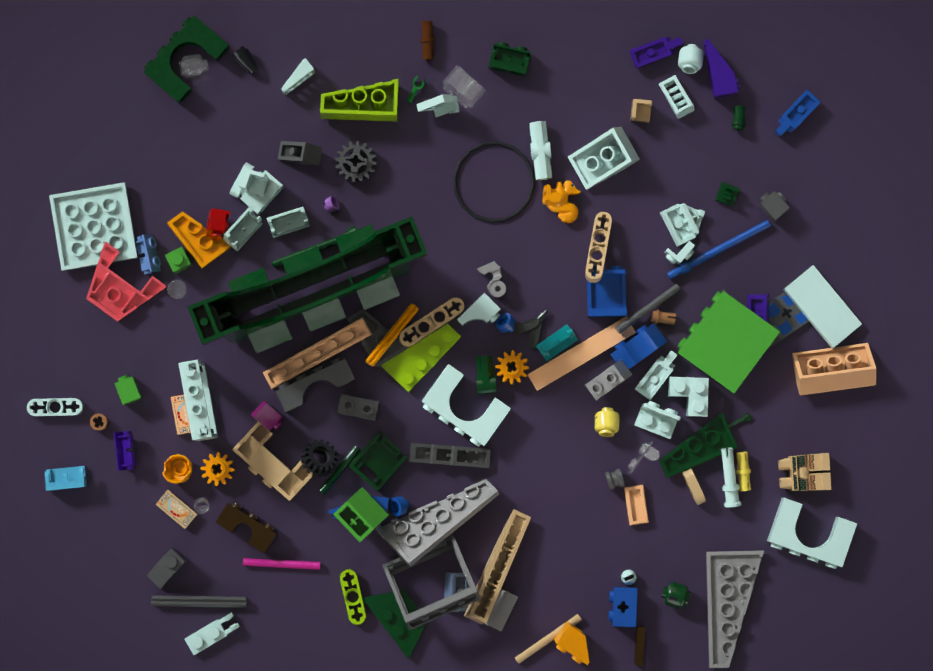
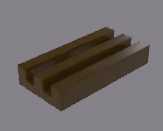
M644 626L636 627L634 664L636 666H643Z

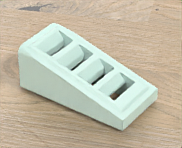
M306 58L302 60L283 85L281 90L285 95L315 74L314 68Z
M676 75L659 83L663 94L678 119L694 111V105ZM676 84L675 87L668 91L666 90L667 87ZM678 90L680 91L678 94H676V95H674V96H672V97L670 96L671 94L675 93L676 91H678ZM682 97L684 98V99L681 100L680 102H678V103H676V104L674 103V101H676V100H678V99H680V98H682Z

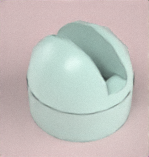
M623 571L621 580L624 584L632 585L636 582L637 576L634 571ZM633 574L634 578L625 581V577Z

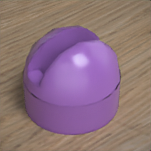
M335 196L328 197L323 203L324 209L327 212H335L340 208Z

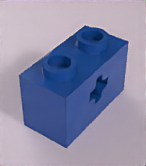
M613 587V591H609V602L613 603L612 610H609L608 622H612V626L636 627L638 588ZM622 601H624L625 605H628L624 612L617 608L618 605H621Z

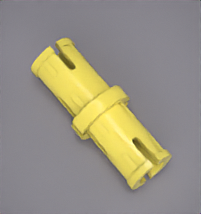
M736 452V474H738L739 491L751 490V469H749L748 452Z

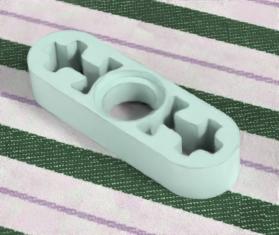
M77 398L32 399L27 404V411L32 416H76L81 414L84 409L83 402ZM47 401V413H44L45 409H39L37 413H35V410L31 409V406H34L35 402H37L39 406H45L44 402ZM63 401H66V405H73V402L76 401V404L80 406L76 409V412H73V409H66L67 413H63L65 409ZM53 402H58L61 406L60 411L57 413H53L50 410V405Z

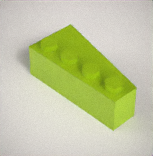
M393 79L389 82H379L374 85L359 86L354 89L321 94V119L397 122L399 80Z

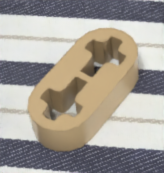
M690 468L682 472L697 506L706 502L692 469Z

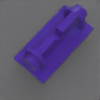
M131 431L114 432L118 471L132 470L137 465L134 452H132L134 446Z

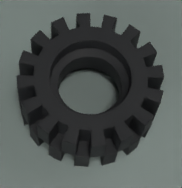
M322 439L319 442L318 440L311 441L301 454V463H304L302 467L304 469L308 468L307 473L313 472L312 476L317 474L318 477L327 476L337 464L338 456L336 455L338 452L337 450L333 451L335 448L333 445L331 447L328 446L330 443L328 441L325 444ZM313 454H321L325 458L326 463L316 461Z

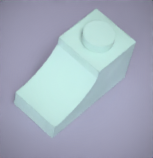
M484 293L457 321L462 326L472 320H483L486 323L491 321L493 323L500 316L498 312L501 309Z

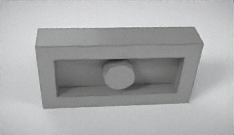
M501 588L485 625L502 631L518 596Z

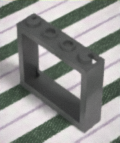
M453 534L445 538L411 567L402 557L391 559L390 562L382 565L409 630L481 600ZM454 549L469 588L409 614L394 575Z

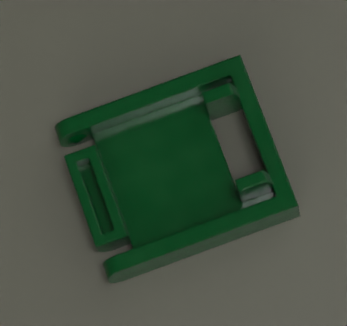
M380 431L349 465L376 491L385 484L408 457L403 455L401 459H398L397 457L402 451L386 437L379 442L377 439L382 435ZM363 464L377 475L373 482L359 470Z

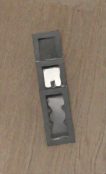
M411 443L409 462L489 468L491 449Z

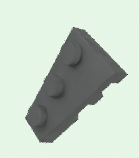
M361 309L346 320L350 325L364 317L372 335L360 342L368 355H370L389 330L368 312ZM396 338L375 366L378 368L409 347L403 346L399 339Z

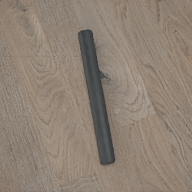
M152 596L151 604L152 606L247 607V597Z

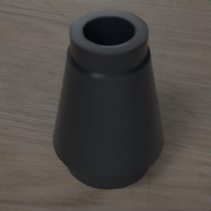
M244 46L231 55L234 58L233 61L249 74H252L259 68L248 48L245 49Z

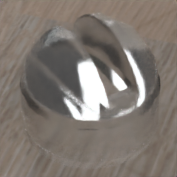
M198 498L195 501L194 510L197 513L205 514L209 510L210 504L207 499ZM200 503H206V504H207V505L197 506V504H200Z

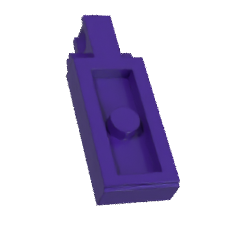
M663 37L631 49L629 52L637 69L672 56V54L676 53V48L683 46L681 37L671 40L670 37Z

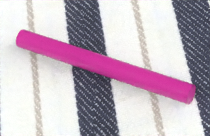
M243 558V566L320 570V562Z

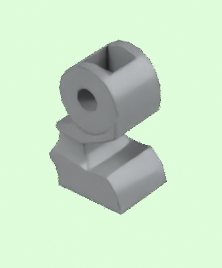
M493 261L477 268L480 274L491 273L493 275V279L487 285L488 292L496 298L503 296L506 292V286L502 281H499L502 278L500 266Z

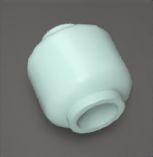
M688 44L682 47L679 51L678 66L684 73H696L702 68L704 52L695 44Z

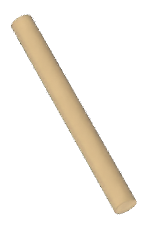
M578 614L568 620L573 625L582 621ZM564 624L516 656L515 659L518 664L553 641Z

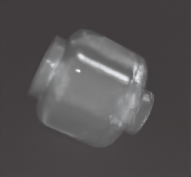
M200 54L184 56L182 61L179 62L180 74L187 80L203 78L205 71H208V62L203 60Z

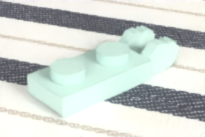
M232 612L184 639L193 655L228 636V633L240 627L237 623L231 625L226 630L223 628L221 623L232 619L234 616Z

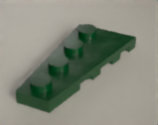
M721 412L659 460L666 478L722 455L721 449L727 448V452L728 448H738L723 413Z

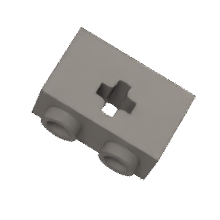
M620 359L585 386L595 400H598L630 377L632 373L622 359Z

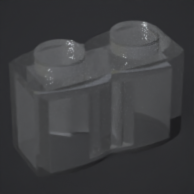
M458 65L442 81L444 85L443 90L449 95H456L459 98L458 103L464 108L468 106L472 109L486 92L483 86Z

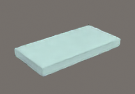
M814 265L783 289L831 348H834L862 325Z

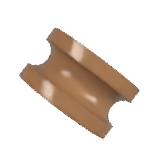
M94 414L90 419V425L94 430L102 431L108 426V419L103 414ZM99 417H102V422H104V425H99L98 428L96 427V422H94V420L96 418L99 419Z

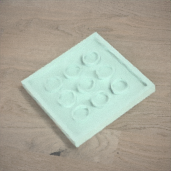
M125 182L49 195L61 271L97 265L105 242L120 251L113 262L138 258Z

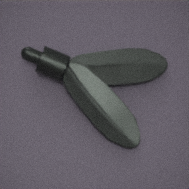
M544 310L543 313L540 312L536 318L517 324L512 333L522 334L531 330L528 343L530 348L534 349L540 339L541 322L547 317L545 315L548 313V310Z

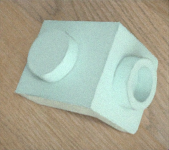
M688 241L677 255L667 248L664 252L667 255L665 258L672 264L677 263L679 265L684 258L688 260L693 255L694 251L692 249L695 245Z

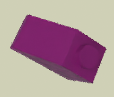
M263 401L251 414L269 431H272V429L276 431L283 423L281 420L283 416L266 401Z

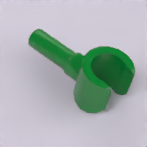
M418 75L414 78L413 89L408 102L412 103L418 90L423 88L425 78L421 84L416 82Z

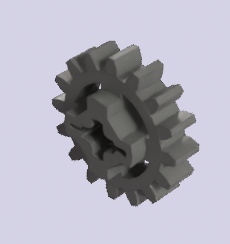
M350 141L349 147L342 145L344 151H337L340 158H335V161L339 162L336 165V169H341L339 175L345 174V180L347 181L349 178H352L353 183L358 178L360 182H363L362 177L364 176L369 179L368 173L375 172L371 167L377 165L376 162L372 161L376 158V155H370L373 151L372 148L367 150V144L364 143L360 146L359 141L356 142V145H353ZM353 150L350 156H345L349 151ZM361 151L368 156V159L361 156ZM357 157L361 163H357V166H354L351 161H354ZM343 164L351 168V173L345 170ZM366 167L364 172L358 174L360 169Z

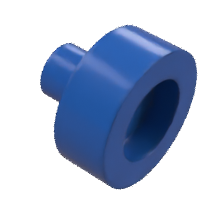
M504 313L497 318L495 327L502 333H511L515 329V319L509 313Z
M402 496L394 497L390 500V510L394 516L398 517L407 513V508L410 507L408 500L405 501Z

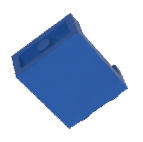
M597 266L593 267V271L591 273V276L595 277V275L597 274ZM610 266V270H603L602 278L597 283H591L587 280L588 317L627 316L626 269H622V266Z

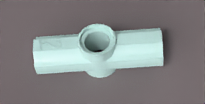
M546 121L529 123L532 142L530 143L531 157L534 160L536 180L552 179L550 164L551 148L547 137Z

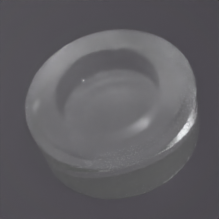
M173 280L169 283L167 292L170 297L181 299L187 293V286L181 280Z

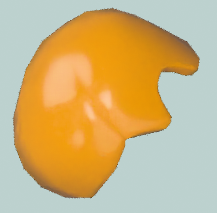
M181 454L172 455L164 462L162 474L167 482L173 484L184 483L192 474V462L187 456Z

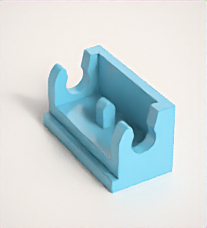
M85 466L46 470V491L87 487Z

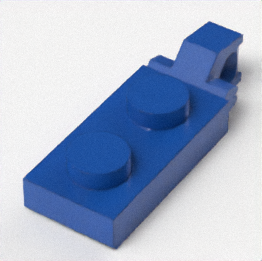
M807 89L780 117L778 122L781 125L774 133L779 137L786 130L791 133L821 102Z

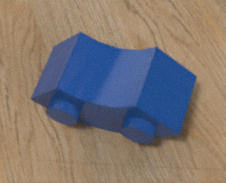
M654 323L649 327L646 325L642 326L636 331L638 335L627 343L623 340L615 346L616 351L610 354L615 362L622 359L627 368L630 369L664 345L667 341Z

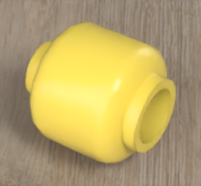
M604 407L602 411L595 414L594 428L600 436L612 437L614 433L619 431L620 416L617 412L613 411V408Z

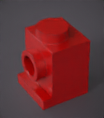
M211 208L207 219L206 237H211L214 240L223 239V234L228 231L229 222L227 220L230 216V211Z

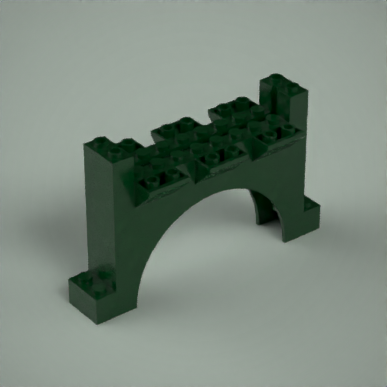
M411 216L375 232L370 224L335 238L340 253L323 260L318 246L283 259L282 263L287 275L269 281L263 267L229 281L228 284L231 292H222L187 307L201 343L207 345L224 338L235 344L250 338L256 353H260L292 340L286 324L287 320L303 314L309 330L312 332L346 318L339 299L357 293L364 310L400 296L394 279L411 273L410 262L428 256L413 217ZM385 257L389 259L387 264L352 278L349 275V279L283 306L277 304L278 308L241 321L242 314L341 275L379 258Z

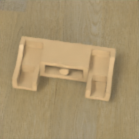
M257 422L232 450L250 465L248 469L254 475L259 473L264 478L262 482L270 489L273 486L285 498L291 501L313 477V472L307 473L308 468L304 469L302 467L304 463H301V461L292 471L263 446L273 433L260 422Z

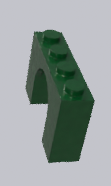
M195 15L192 18L188 17L183 22V28L179 32L173 33L169 39L170 43L167 46H162L157 52L158 56L154 61L150 60L144 67L146 69L144 74L179 105L192 92V89L173 72L172 59L175 53L184 46L195 45L202 48L218 62L230 49L224 40Z

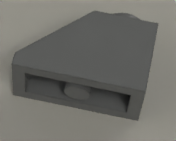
M281 141L277 160L319 166L323 147L306 142Z
M171 548L148 573L147 577L161 589L187 560L175 548Z

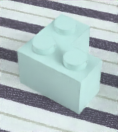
M668 377V397H687V417H708L709 378Z

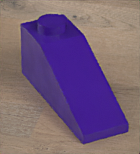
M705 40L703 45L713 98L736 95L738 89H740L739 78H735V73L710 40Z

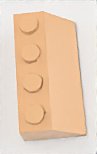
M868 343L792 353L796 384L800 396L876 385V366Z

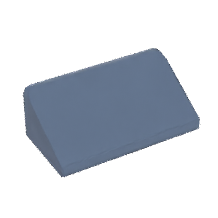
M445 573L444 598L468 588V582L464 573ZM468 605L453 612H466Z

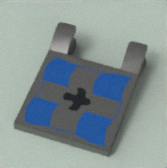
M786 292L770 301V324L780 329V333L769 347L809 322Z

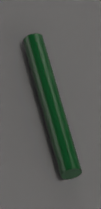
M354 445L319 489L324 495L359 453L360 449Z

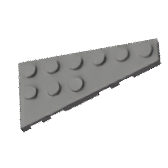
M485 479L466 487L464 491L458 494H450L442 501L437 502L436 500L409 512L405 517L392 519L391 523L384 526L379 525L375 529L411 567L495 499L499 492Z
M764 550L706 552L709 668H729Z

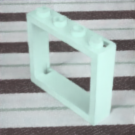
M197 359L178 363L192 440L204 441L218 438L205 362Z

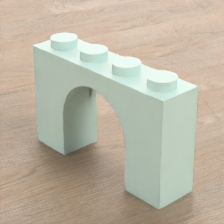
M448 364L421 401L424 403L423 408L431 414L433 411L440 415L438 419L448 425L450 422L455 425L454 430L462 436L465 433L471 437L469 441L476 446H485L511 408L495 397L480 418L473 421H464L457 418L450 409L449 400L451 393L464 375Z
M782 498L767 539L768 542H771V547L782 550V547L790 549L789 553L799 557L801 553L808 555L807 559L816 563L819 560L825 561V566L836 569L837 566L843 567L857 523L836 517L828 540L819 547L810 548L798 540L795 532L802 504Z

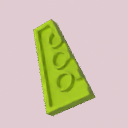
M447 323L382 364L381 367L409 392L461 336Z

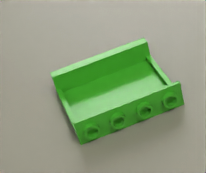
M723 289L721 293L717 291L712 298L714 303L710 308L706 306L700 314L703 318L699 323L695 322L689 329L691 334L687 339L684 337L677 347L680 348L678 353L732 393H735L780 333V329L774 325L772 326Z

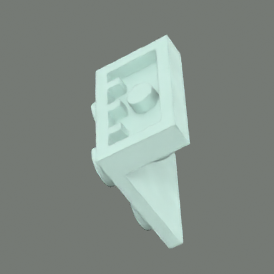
M651 401L642 404L634 426L671 439L676 423L681 419L680 416H677L678 412L669 408L665 410L659 409L660 405Z

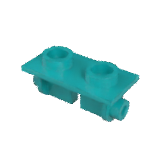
M567 324L536 345L545 360L548 361L578 339Z

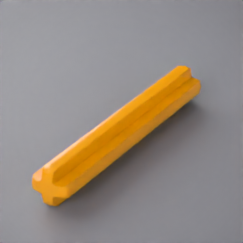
M411 303L368 356L366 359L367 364L372 367L375 366L419 310L415 304Z

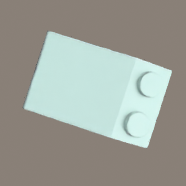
M622 127L610 129L568 156L586 190L640 160Z

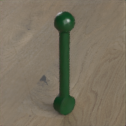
M745 413L742 418L728 424V427L730 428L743 421H750L752 417L749 413Z

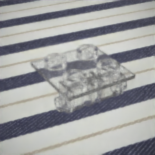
M652 441L648 442V444L646 442L643 443L638 450L640 455L637 460L635 458L632 459L627 466L629 469L627 474H632L643 456L650 461H655L659 458L660 453L651 446L653 444Z

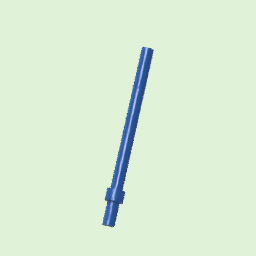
M766 220L688 262L684 261L679 264V267L667 273L668 278L671 280L682 273L686 274L693 267L771 227L769 221Z

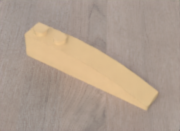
M513 509L476 586L481 600L469 604L464 617L479 624L487 623L531 519L530 516Z

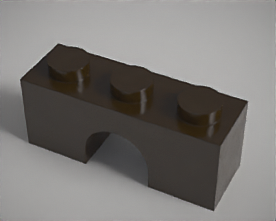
M227 503L215 523L231 533L241 523L249 525L252 529V537L248 544L262 553H266L278 534L275 532L276 528L267 522L265 525L258 521L259 517L252 512L249 514L242 511L244 507L238 503Z

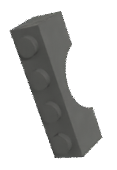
M339 357L331 361V365L326 368L322 365L314 369V373L309 376L303 374L295 378L296 382L292 384L286 382L278 386L279 390L276 391V394L284 411L287 413L304 405L305 392L315 382L328 381L340 388L355 381L356 379L347 360H342Z

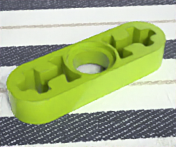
M346 569L340 575V582L347 613L351 623L359 625L365 621L366 611L358 576L354 570ZM349 572L350 575H354V579L351 580L352 586L356 584L357 588H350L346 591L345 586L349 587L348 581H344L343 577ZM355 591L358 593L359 598L356 602L348 600L349 592ZM361 603V607H357V609L363 616L360 617V621H357L356 618H352L355 611L354 608L350 610L349 605L355 606Z

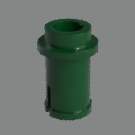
M733 106L734 115L731 126H733V130H744L746 126V107Z

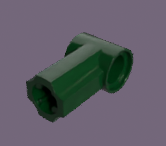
M492 355L476 357L477 394L497 393Z

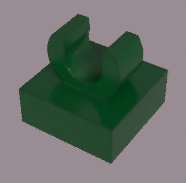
M721 182L715 201L733 207L740 188Z

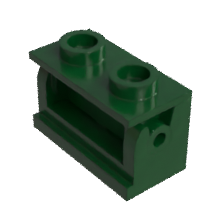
M498 42V44H493L488 69L526 77L531 52L527 51L528 48L517 46L512 48L507 43Z

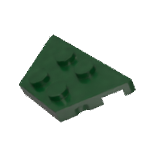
M400 590L409 614L419 610L407 592ZM393 592L364 597L365 603L405 656L409 658L426 624L409 630Z

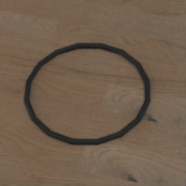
M500 141L483 142L469 149L459 160L453 176L454 193L461 207L474 218L486 222L507 221L519 215L529 204L535 188L534 170L527 157L515 146ZM501 145L513 149L524 159L530 170L531 189L526 202L517 212L505 218L488 219L476 215L464 205L458 193L457 175L461 163L471 152L483 146Z

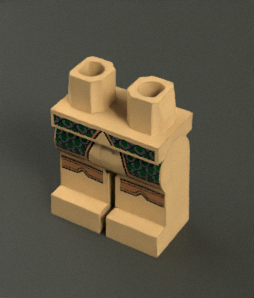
M829 453L788 456V458L778 460L779 470H788L789 477L779 478L780 488L790 489V491L831 490L830 473L810 474V471L830 470Z

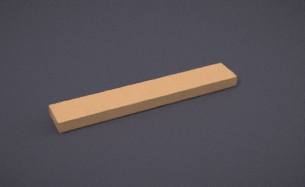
M627 316L527 374L537 391L635 334L636 332L632 325L620 334L615 329V327L628 319Z
M363 317L266 370L263 374L271 389H274L371 336L372 332Z

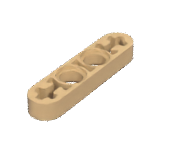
M607 212L598 213L594 221L585 270L586 280L591 283L599 282L603 275L612 225V217ZM602 218L606 219L604 230L600 229ZM597 235H603L605 237V241L599 243L595 240V237ZM594 252H599L602 254V258L595 260L591 255ZM593 265L597 266L595 277L591 276Z
M452 298L404 329L399 335L400 343L405 347H410L460 315L464 310V302L460 298ZM452 302L455 304L459 303V311H451L449 314L452 316L449 317L444 307L446 306L448 310L452 307ZM442 312L445 315V320L437 322L434 318L435 313ZM422 322L429 325V330L425 333L420 332L418 329V325ZM414 327L416 333H417L420 337L417 338V335H414V336L411 338V341H412V342H410V343H409V341H405V342H404V341H403V339H404V337H405L404 334L406 333L407 335H410L411 333H413L414 331H413L411 328Z

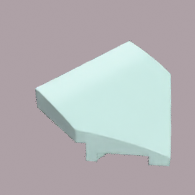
M442 94L416 104L418 112L434 110L435 117L459 112L457 96Z
M682 203L660 212L677 247L696 237L699 233V227L705 211L694 209Z

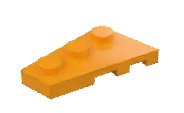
M183 211L167 222V225L201 269L232 248L223 239L214 240L211 237H206L207 229Z

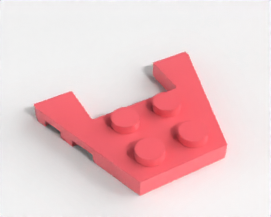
M105 242L86 299L118 322L141 304L165 289L166 285L152 276L141 291L133 287L108 268L120 251Z

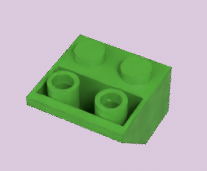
M362 487L333 515L361 542L389 514Z

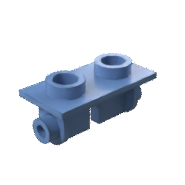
M143 234L136 237L137 241L135 243L138 255L145 253V257L139 258L144 275L151 274L152 272H161V261L157 255V243L153 234Z

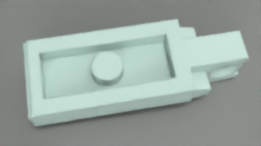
M671 350L665 358L661 355L636 386L635 390L648 400H651L673 371L675 365L672 362L677 354Z

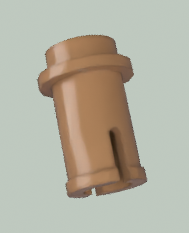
M656 309V311H652L651 322H654L656 325L657 323L674 325L676 313L659 312V309Z

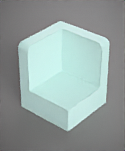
M244 168L238 186L243 191L264 196L270 178L264 173Z

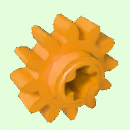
M512 350L510 356L504 352V359L497 358L501 362V365L495 366L501 370L497 373V376L504 375L503 382L510 379L509 382L513 385L515 379L521 383V376L527 378L524 370H529L530 368L524 366V364L528 362V359L521 360L523 356L521 352L515 356V351ZM510 363L512 365L513 363H516V371L512 370L511 372H509L510 368L508 367V365Z
M220 452L216 453L215 458L212 454H209V461L203 459L206 467H200L201 470L206 471L202 477H209L208 484L214 480L215 486L219 485V481L225 485L226 477L229 479L233 478L229 474V472L235 471L234 468L229 466L233 461H226L228 458L227 454L223 458H221ZM218 464H220V469L222 470V472H217V474H215V469L213 467L214 465L218 466Z

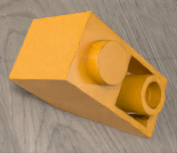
M567 621L554 638L557 644L556 648L563 653L569 652L572 654L571 658L577 663L581 664L583 662L588 665L589 655L586 636L583 631Z

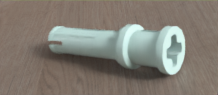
M723 448L721 452L725 485H723L722 489L725 491L726 498L724 506L738 507L742 504L739 501L738 495L740 486L736 483L733 448H728V456L727 448Z

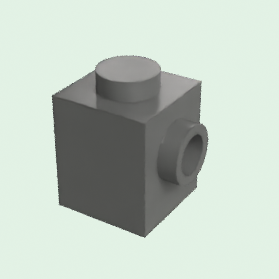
M775 191L771 194L766 192L760 198L762 202L758 205L773 222L790 208L785 203L786 198L780 192L776 193Z

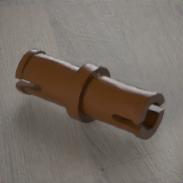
M421 21L422 38H420V43H422V60H434L433 43L435 38H433V21Z

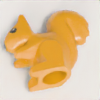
M569 180L564 182L563 187L561 182H557L556 189H552L551 185L547 184L544 185L542 202L552 212L558 213V218L562 222L570 224L576 221L579 210L575 204L568 202V196L577 195L581 192Z

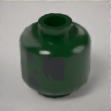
M670 582L668 587L664 586L662 598H665L664 603L666 606L682 609L688 605L691 591H688V586L684 584Z

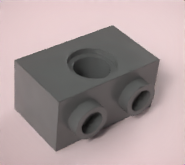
M341 394L337 413L376 421L380 402Z

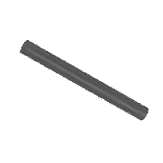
M675 284L615 327L616 331L620 334L680 291V287Z

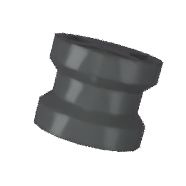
M620 468L614 472H605L609 490H614L617 486H625Z

